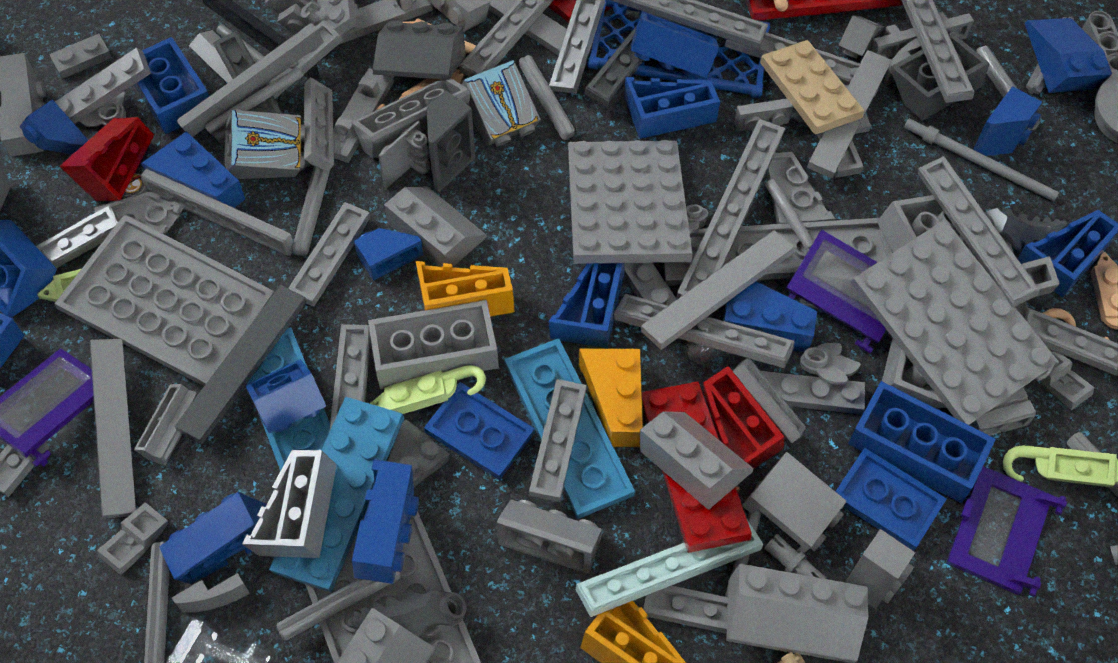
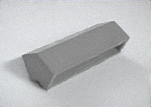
M213 30L199 33L189 47L229 83L233 79L213 42L221 38Z
M170 384L134 450L146 459L165 466L182 436V433L176 430L175 424L198 393L187 389L182 384Z

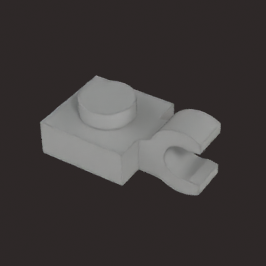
M310 1L303 8L294 4L279 14L277 22L293 34H296L310 23L315 24L319 19L315 13L321 9V6L315 1Z

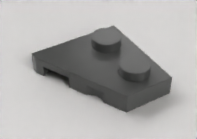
M406 419L402 423L388 462L412 465L413 484L415 487L446 464L450 454Z

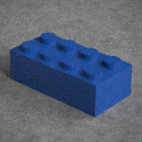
M881 381L848 444L860 451H863L864 448L870 450L921 483L962 503L972 490L996 439Z

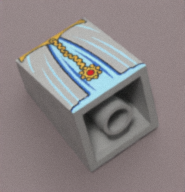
M514 60L464 79L462 85L470 91L469 107L472 108L473 123L487 146L495 143L496 147L511 141V136L520 134L522 137L535 131L540 117Z
M232 110L225 124V168L237 179L296 177L300 168L303 169L305 165L304 152H301V141L304 142L305 125H301V115Z

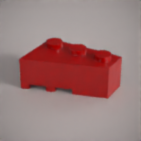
M138 117L113 118L59 167L95 201H120L154 134Z
M729 366L703 383L704 395L719 440L753 469L784 449V435Z

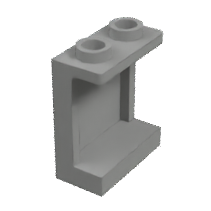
M786 452L751 493L742 507L751 514L758 509L801 545L797 550L799 553L801 551L805 553L809 549L815 551L826 538L822 534L827 526L832 529L844 514L840 509L846 503V500Z

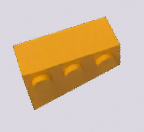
M416 261L424 310L487 300L490 317L515 312L513 288L508 268L471 265L470 269L453 268V265L443 263L442 267L425 266V262Z
M579 349L581 373L585 377L589 394L593 398L597 409V415L612 446L640 447V429L643 428L640 349Z
M634 601L598 614L585 631L580 646L582 650L601 663H686L663 633L658 632L647 619L648 615L643 608H639Z

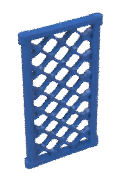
M605 0L594 36L590 58L587 62L588 69H601L617 50L611 49L605 42L616 38L622 44L625 40L620 34L628 30L633 31L635 26H637L639 19L631 22L624 16L627 10L639 12V16L642 12L641 10L611 0ZM605 7H613L615 13L604 17ZM619 18L626 26L615 29L609 22ZM760 21L768 24L766 32L768 33L770 30V22ZM602 26L607 27L611 33L605 37H600ZM690 27V29H693V30H696V31H698V32L704 33V32L701 31V30H698V29H695V28ZM598 46L603 47L607 52L604 58L596 57ZM725 46L719 47L716 56L720 57L726 64L719 68L712 65L711 73H709L707 78L700 76L699 79H694L685 75V70H682V72L662 67L659 63L656 67L644 65L643 62L634 73V75L660 78L677 82V79L712 81L715 89L748 94L750 97L758 99L763 95L764 67L760 64L761 58L758 59V64H755L749 58L751 55L735 50L740 56L730 60L723 52L731 48ZM745 61L752 69L741 72L735 64ZM731 69L738 77L734 81L725 80L721 72ZM753 73L757 74L756 85L749 84L746 77Z

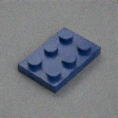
M459 382L455 393L440 406L425 425L424 432L496 479L501 480L535 434V428L479 393L468 395L467 391L471 388Z
M866 448L863 449L835 491L846 500V503L843 505L844 508L877 529L883 530L912 551L917 548L947 500L944 496Z

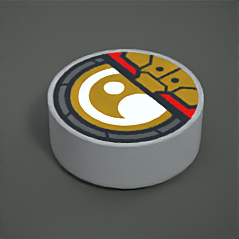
M134 173L122 196L123 199L148 192L140 174Z

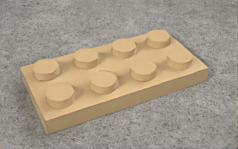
M808 40L761 55L760 64L815 135L863 117L864 109Z

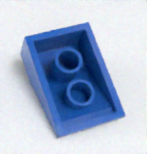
M1072 18L1027 20L1025 22L1048 93L1093 90L1112 75L1104 50Z

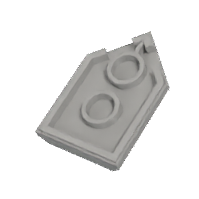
M149 191L95 207L94 210L96 213L110 205L115 210L119 221L125 214L166 235L185 207L178 202H170L160 198L158 194Z

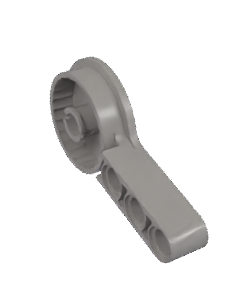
M1094 11L1089 15L1082 29L1104 50L1112 75L1100 83V88L1095 98L1094 116L1103 134L1110 140L1118 143V31L1109 14L1104 11Z

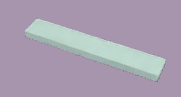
M748 521L752 532L751 540L690 553L687 552L685 543L580 582L576 585V592L589 616L593 617L760 551L763 543Z

